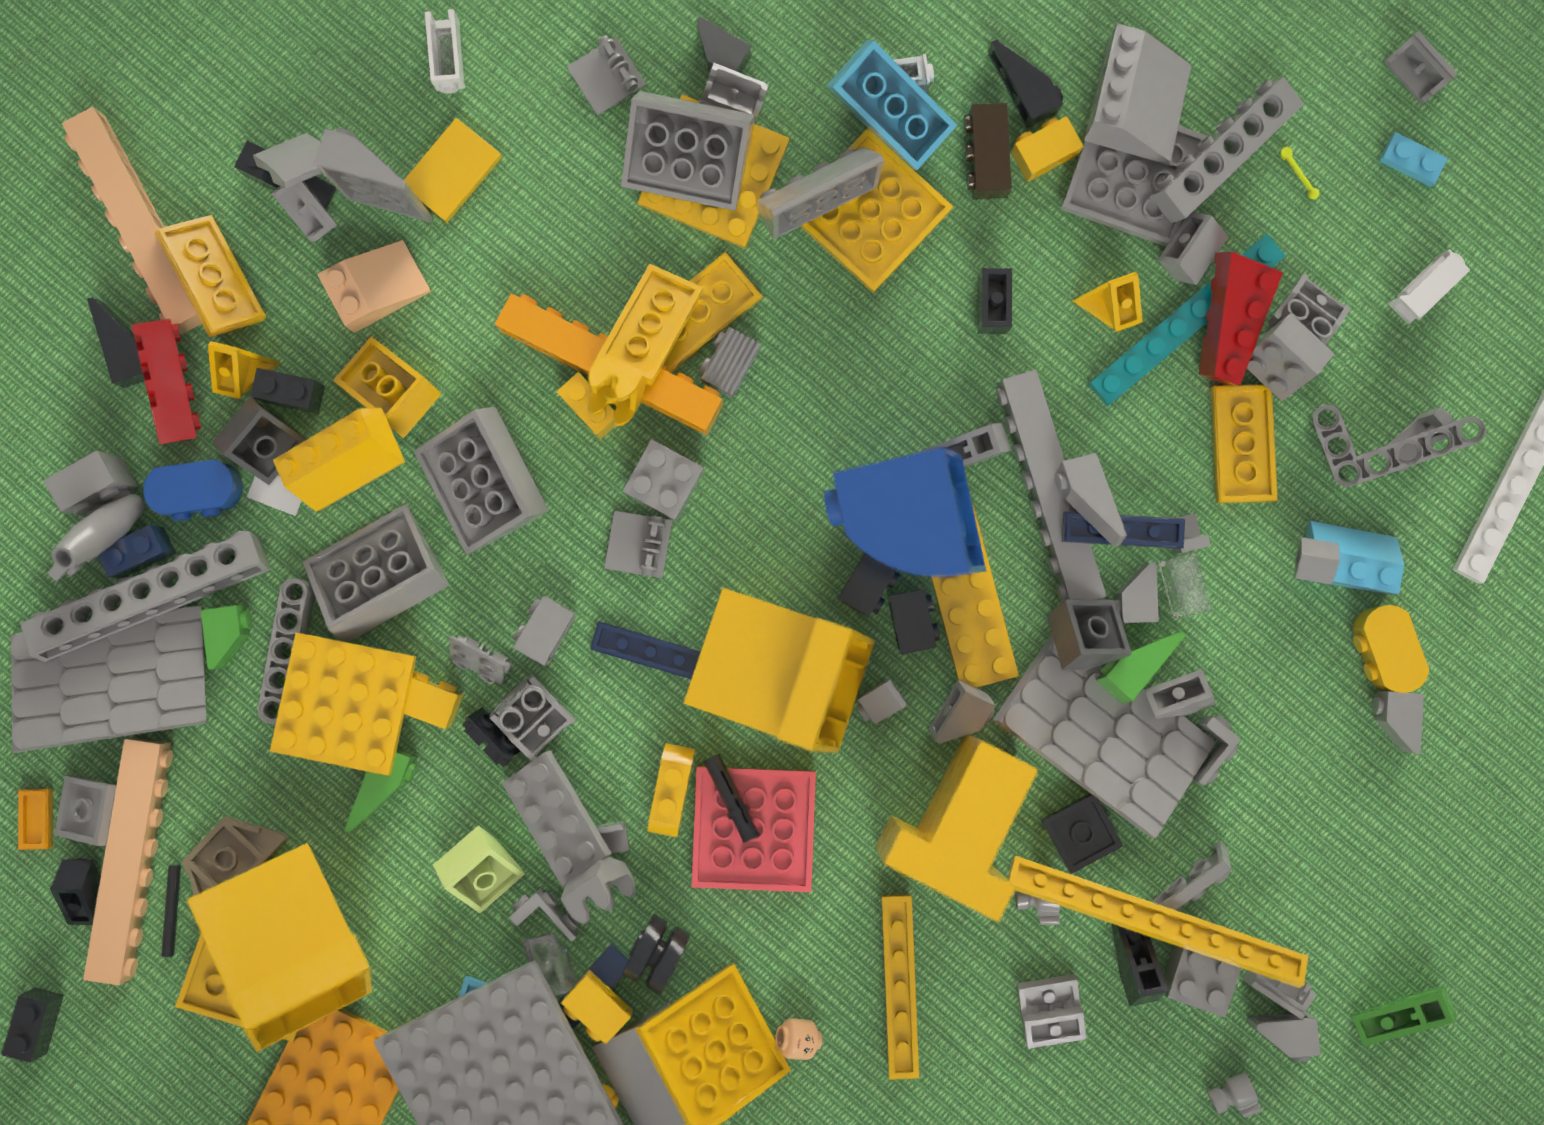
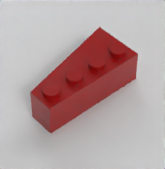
M1232 251L1215 253L1214 258L1216 270L1215 277L1211 279L1210 291H1212L1210 309H1207L1206 320H1208L1207 334L1203 337L1198 375L1223 385L1240 386L1283 272Z
M169 318L131 324L159 444L197 438L196 430H201L198 413H191L189 401H194L191 383L185 384L182 372L188 371L184 353L178 354L176 342H181L178 325L172 324Z

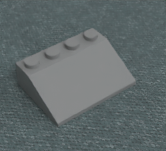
M1117 23L1106 45L1084 141L1169 165L1173 154L1191 64L1146 31Z
M639 91L631 100L621 187L736 211L751 143L755 115Z
M336 128V131L324 129L314 164L348 200L432 223V215L406 182L362 144L353 132L343 128Z
M864 147L857 151L852 148L843 152L839 156V160L831 164L823 162L812 170L813 173L802 177V175L795 176L786 183L787 186L777 191L773 188L764 192L760 196V200L757 201V210L772 239L774 240L877 188L884 163L882 155Z
M496 407L473 410L414 451L466 555L514 532L549 511Z
M406 504L303 561L328 630L344 642L354 640L449 586L440 563Z
M670 1001L620 1029L607 1044L599 1041L592 1045L595 1055L634 1125H686L635 1030L671 1005Z

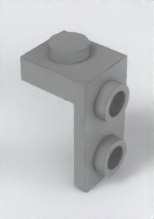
M1442 406L1421 413L1389 444L1454 422V419ZM1440 432L1435 433L1430 438V445L1432 446L1437 441L1447 439L1446 435ZM1410 443L1402 445L1399 450V456L1405 461H1410L1417 455V448Z
M1204 715L1198 723L1200 727L1220 742L1193 777V781L1202 786L1206 783H1211L1220 772L1219 766L1224 760L1228 761L1235 755L1238 750L1236 745L1241 740L1229 730L1231 724L1219 715H1216L1215 718Z
M540 888L530 898L524 894L512 905L515 911L509 918L516 926L540 906L571 942L579 934V931L576 929L578 924L575 919L568 913L564 915L558 909L557 905L559 903L549 891L544 893Z

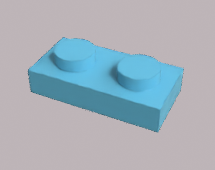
M1395 132L1390 137L1379 162L1431 187L1436 183L1448 158Z

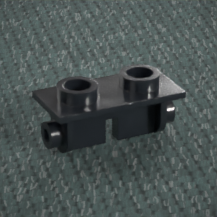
M481 707L466 718L467 720L462 724L465 728L464 732L478 746L486 740L489 744L483 751L496 765L500 764L504 768L521 750L490 719V713Z

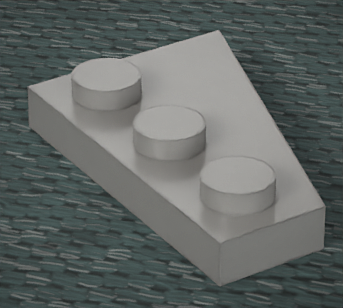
M1221 840L1213 846L1216 852L1210 858L1205 860L1202 858L1198 859L1193 864L1194 867L1190 870L1189 876L1186 879L1184 877L1177 878L1152 903L1180 912L1182 905L1189 900L1196 901L1205 893V888L1212 883L1218 884L1224 881L1229 876V871L1231 870L1229 850Z

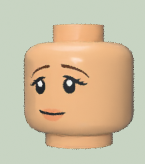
M789 1018L777 1028L775 1043L777 1049L781 1051L785 1058L810 1060L814 1057L816 1051L821 1048L822 1034L818 1031L816 1024L812 1020Z

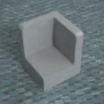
M1195 514L1176 517L1185 519L1184 549H1173L1174 555L1211 546L1208 534L1201 536Z
M1301 537L1294 561L1295 579L1332 584L1340 562L1339 545L1333 542Z
M625 821L596 826L612 854L629 850L630 846Z

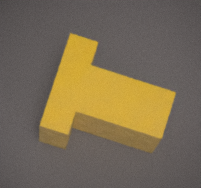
M722 588L684 704L777 736L779 740L810 751L839 753L876 640L852 629Z
M970 735L963 736L918 828L890 815L875 846L883 863L999 922L1016 887L991 864L1038 769Z
M308 843L187 899L244 1031L256 1052L372 993L370 967L354 934H351Z

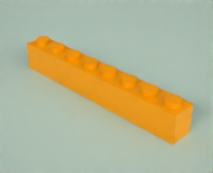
M511 293L494 324L501 333L589 376L590 369L608 336L602 333L596 336L588 332L589 328L583 323L576 320L570 323L562 319L563 315L557 310L550 307L544 310L536 306L537 302L531 297L524 294L518 297ZM663 364L653 385L646 384L641 403L708 436L724 405L722 398L719 397L720 393L708 386H704L702 389L694 385V380L683 373L678 372L676 376L666 371L668 367Z

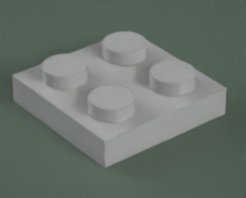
M65 775L54 835L95 846H106L116 785L75 775Z

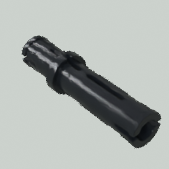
M719 753L703 761L729 812L726 815L729 820H733L742 838V842L745 843L759 836L760 832H758L748 812L750 807L748 803L744 804L721 758V754Z

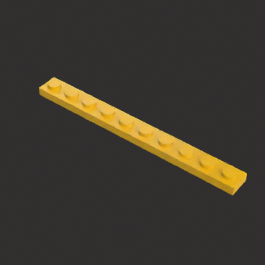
M1018 856L1012 859L1008 880L1016 887V891L1298 988L1304 986L1308 962L1307 955Z

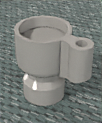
M1015 890L1017 910H1025L1030 906H1034L1041 925H1060L1059 905Z
M1245 1072L1227 1079L1223 1088L1216 1087L1207 1091L1217 1114L1228 1111L1231 1105H1234L1244 1118L1262 1111L1258 1103L1257 1094Z

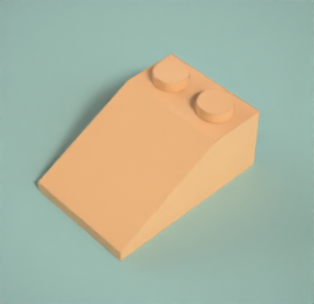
M404 240L345 259L317 274L343 324L353 333L431 292Z

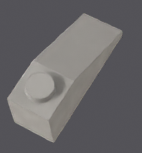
M994 423L917 453L944 447L961 454L965 468L1010 452L1012 449L1003 423Z
M1097 453L1062 461L1055 474L1058 490L1063 491L1065 499L1113 547L1119 546L1127 535Z

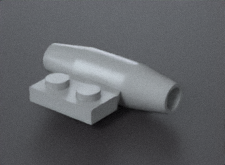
M131 493L103 504L74 525L52 550V559L56 564L48 571V574L55 581H58L66 574L70 577L76 574L85 565L84 562L90 563L128 533L145 511L144 501L138 495Z

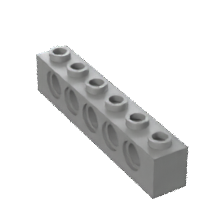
M1284 76L1273 82L1268 79L1255 89L1257 94L1252 99L1247 98L1235 108L1237 113L1232 118L1229 116L1216 126L1218 132L1200 141L1196 145L1198 151L1195 154H1189L1177 163L1176 167L1178 170L1173 175L1171 173L1167 174L1156 184L1158 189L1150 197L1170 223L1186 219L1304 105ZM1204 163L1207 165V171L1204 168ZM1184 181L1188 186V191L1184 187Z

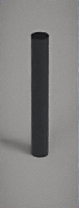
M168 865L161 954L163 957H172L175 951L181 865Z

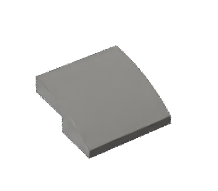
M306 133L253 155L257 167L269 171L273 182L285 188L322 173L314 164L320 141Z
M1075 974L1016 983L1023 1031L1028 1049L1087 1039L1084 1012L1080 1005L1078 979Z

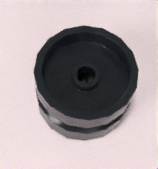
M653 914L645 930H641L629 953L630 958L622 975L637 981L642 977L647 966H649L651 970L646 979V987L660 994L675 969L691 933L677 926L672 929L667 940L663 941L662 937L668 926L667 920Z

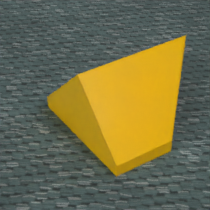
M1137 272L1108 281L1072 300L1078 306L1111 327L1115 332L1143 323Z
M212 341L208 344L213 393L241 399L243 395L252 389L257 368L273 371L281 364V362L240 348Z

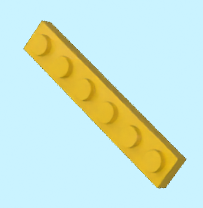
M881 895L889 1079L919 1078L912 895Z

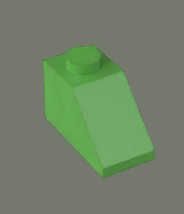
M233 605L200 610L208 670L225 668L249 637L252 617L246 606Z

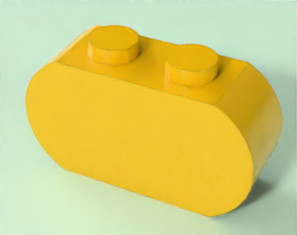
M1393 605L1372 606L1363 610L1353 624L1355 634L1353 642L1357 651L1363 656L1365 662L1363 669L1368 680L1372 681V684L1378 689L1389 692L1409 693L1421 687L1428 677L1429 667L1409 613L1403 608Z
M669 743L665 744L648 823V832L678 837L695 756L694 748Z

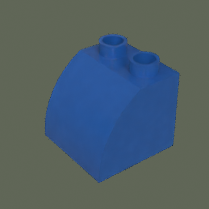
M941 447L833 473L836 488L825 490L824 492L825 507L829 521L832 526L844 524L845 534L871 557L898 570L917 575L956 576L986 572L961 454Z

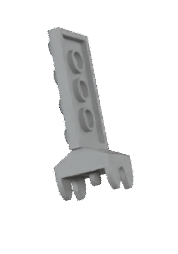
M551 750L538 756L502 783L561 886L565 885L561 901L568 913L580 923L589 921V908L585 903L589 899H592L596 906L604 910L611 911L615 909V898L611 893L612 885H615L621 894L629 898L634 896L636 887L631 872L625 862L607 857L612 854Z

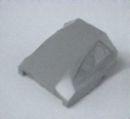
M1303 273L1293 285L1283 303L1268 320V324L1271 329L1291 313L1326 345L1341 326L1351 308L1348 305L1344 306L1309 280V276Z
M533 674L517 685L489 715L490 719L503 731L509 740L531 761L536 759V756L565 727L576 720Z

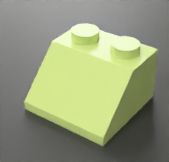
M479 825L433 864L444 889L478 913L483 912L525 875L522 868L498 840Z

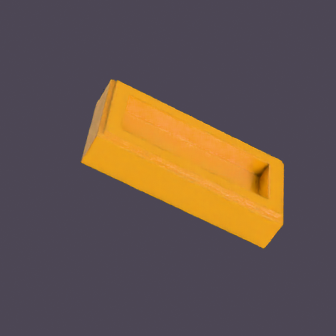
M53 788L19 789L18 850L53 848Z

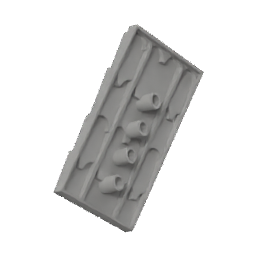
M201 606L171 610L46 662L29 655L23 632L11 635L12 752L19 753L205 724L206 700ZM59 626L57 633L63 629V626Z
M1051 634L993 721L1147 836L1157 838L1163 828L1162 826L1167 822L1178 801H1180L1192 782L1193 777L1207 758L1208 753L1211 752L1216 744V741L1184 716L1155 718L1144 688L1134 701L1121 704L1096 681L1101 674L1100 666L1082 670H1062L1053 635Z

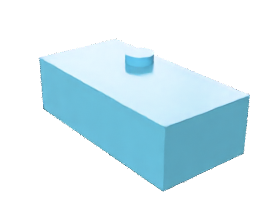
M866 40L826 86L879 139L914 170H918L957 126L874 40Z

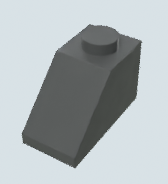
M699 17L697 20L698 34L708 71L710 72L713 63L741 73L751 57V45Z

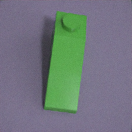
M1183 631L1170 634L1132 650V654L1129 657L1101 665L1099 668L1101 674L1096 681L1121 704L1134 701L1186 634Z
M397 749L392 774L389 776L366 771L344 831L350 833L357 830L407 783V780L411 781L417 770V764L414 763L416 755Z
M1445 986L1412 994L1352 1015L1363 1046L1452 1024L1457 1017Z

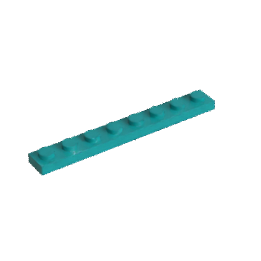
M1268 234L1242 254L1244 257L1271 268L1286 256ZM1211 281L1088 384L1106 407L1208 322L1206 315L1207 309H1210Z

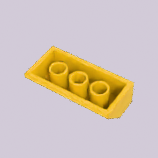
M382 407L357 409L275 458L273 462L284 487L314 511H320L405 463V460Z

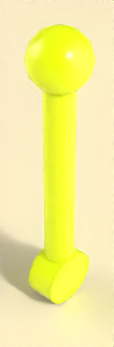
M1284 147L1279 153L1280 158L1288 161L1308 190V197L1312 200L1317 199L1320 194L1319 190L1312 187L1293 159L1292 149Z

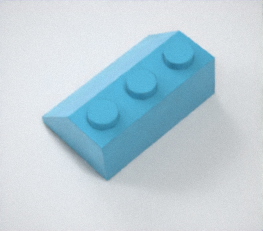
M1316 521L1308 522L1306 538L1333 542L1339 545L1340 562L1334 581L1330 585L1382 595L1400 593L1404 561L1397 537Z

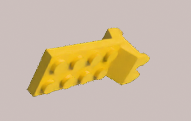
M652 264L648 265L590 369L589 385L592 388V392L588 400V410L591 415L594 416L602 412L604 407L611 403L616 406V410L613 413L615 426H623L632 419L641 403L646 384L653 385L701 297L703 287Z

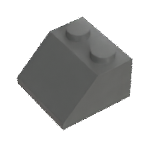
M249 397L213 440V443L224 456L270 485L278 476L273 460L306 439L274 412L254 398Z
M1065 599L1047 615L1062 670L1090 669L1129 657L1132 654L1116 600Z

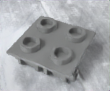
M606 35L602 36L597 41L599 46L566 66L597 116L647 86L616 36L612 39H609Z
M614 511L604 569L663 578L672 520L657 516L649 517Z
M450 636V659H452V662L457 667L463 670H468L469 668L479 673V677L488 683L494 684L496 682L503 685L504 672L507 674L513 664L508 661V657L496 651L491 656L493 653L491 648L487 653L483 652L485 645L482 644L479 647L480 643L468 636L465 638Z

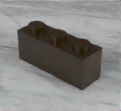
M1007 103L972 104L968 115H964V133H969V144L965 146L966 162L971 163V172L967 173V190H972V200L1008 198L1012 185Z

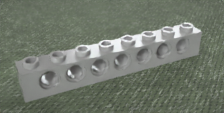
M239 531L232 534L227 540L204 545L200 551L179 555L172 562L163 566H152L146 569L143 574L122 578L117 581L116 585L106 589H95L89 592L88 596L79 600L65 601L59 605V608L49 612L36 613L31 616V619L20 623L29 655L46 662L270 571L260 539L251 531ZM235 554V559L230 564H226L227 559ZM207 566L205 573L198 576L200 569ZM178 577L176 585L170 587L172 580ZM150 589L148 596L142 599L143 593ZM121 600L119 608L114 610L115 604ZM92 612V617L85 622L87 615ZM63 624V629L57 633L59 626Z

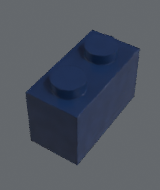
M149 525L119 539L98 555V558L108 578H124L176 554L165 528Z

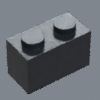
M982 268L978 275L977 334H1007L1012 328V268Z
M257 368L250 397L263 403L319 414L325 386L316 380Z
M864 552L837 600L866 617H870L872 612L877 615L885 602V599L881 597L886 587L893 588L900 573L896 572V568L888 566Z
M925 589L888 596L887 599L899 655L937 648L936 641L940 640L937 623L932 624L929 612L934 611L931 595H926Z
M37 987L18 995L1 1055L31 1063L47 1054L64 995Z

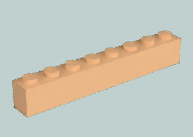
M91 107L63 122L62 125L67 133L64 135V138L69 147L78 153L80 160L77 161L78 165L87 177L90 176L94 184L91 186L94 195L100 202H104L107 211L104 212L106 218L113 227H117L121 234L118 240L127 253H131L134 259L132 266L140 278H144L148 287L145 288V291L154 304H158L161 313H159L160 319H171L172 324L178 325L180 334L202 324L154 234L156 229L162 228L164 225L107 118L97 109Z
M140 737L124 739L83 980L121 985L132 979L138 967V960L135 959L136 950L143 937V930L140 929L142 917L145 915L148 907V900L145 899L146 891L153 878V870L150 869L151 861L158 848V840L155 839L156 832L163 819V810L160 809L161 802L168 789V781L165 780L166 773L173 760V751L170 750L172 742Z

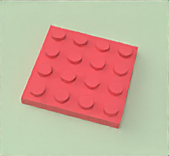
M697 766L691 888L811 892L816 771L726 767L744 804L748 803L750 807L748 812L758 832H760L759 836L743 843L733 820H729L726 815L729 812L706 766Z

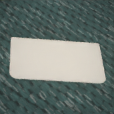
M279 475L270 485L255 476L247 498L296 516L302 501L284 487Z

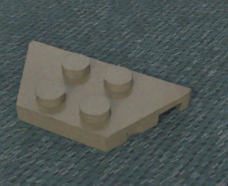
M223 817L182 861L186 874L191 879V888L194 896L264 864L289 836L286 833L237 818Z

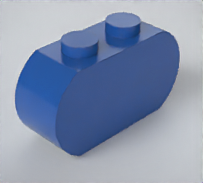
M218 460L155 467L146 477L143 486V494L148 506L158 514L172 517L173 521L192 519L191 514L202 513V517L220 516L221 510L232 509L238 503L243 491L242 479L237 470L231 465Z

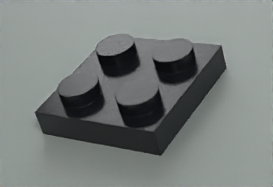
M1091 793L1041 819L1070 874L1123 847L1099 799Z

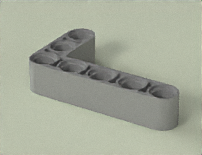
M1328 404L1322 405L1313 414V423L1333 476L1338 484L1345 487L1355 486L1476 444L1486 434V425L1482 420L1476 417H1466L1356 456L1342 416L1336 407ZM1326 409L1332 410L1336 414L1335 423L1328 427L1322 426L1318 422V415ZM1467 422H1474L1479 427V433L1473 439H1466L1461 434V428ZM1439 432L1445 434L1448 438L1447 446L1442 450L1433 449L1430 445L1432 435ZM1334 437H1341L1346 441V450L1341 454H1333L1329 450V441ZM1407 443L1413 444L1417 448L1416 457L1410 461H1405L1399 456L1401 446ZM1375 454H1381L1387 459V465L1381 471H1373L1369 467V459ZM1344 465L1354 466L1357 470L1356 478L1349 482L1343 481L1339 477L1340 468Z
M291 578L286 580L279 592L258 703L260 719L269 724L276 725L277 717L271 713V705L274 702L280 705L283 688L277 685L276 677L280 672L286 676L290 657L285 658L283 656L282 647L285 643H288L292 648L295 633L308 634L315 594L310 581ZM300 584L303 589V595L300 599L296 600L293 596V589L296 585ZM291 614H295L297 617V625L294 629H291L287 624V619Z

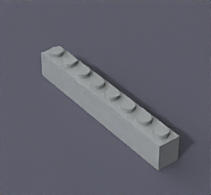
M1037 369L1002 379L998 384L999 388L996 389L997 399L1001 406H1005L1008 415L1005 417V425L1008 433H1013L1016 441V444L1013 445L1014 454L1018 462L1022 461L1025 471L1022 473V480L1026 490L1030 489L1034 501H1031L1030 504L1035 518L1039 517L1042 529L1039 530V535L1043 546H1048L1051 557L1048 558V564L1053 575L1057 574L1060 584L1056 587L1058 597L1061 603L1065 599L1097 600L1107 597L1091 544L1062 542L1063 512L1078 511L1065 499L1063 491L1058 490L1056 486L1055 474L1061 462L1065 460Z

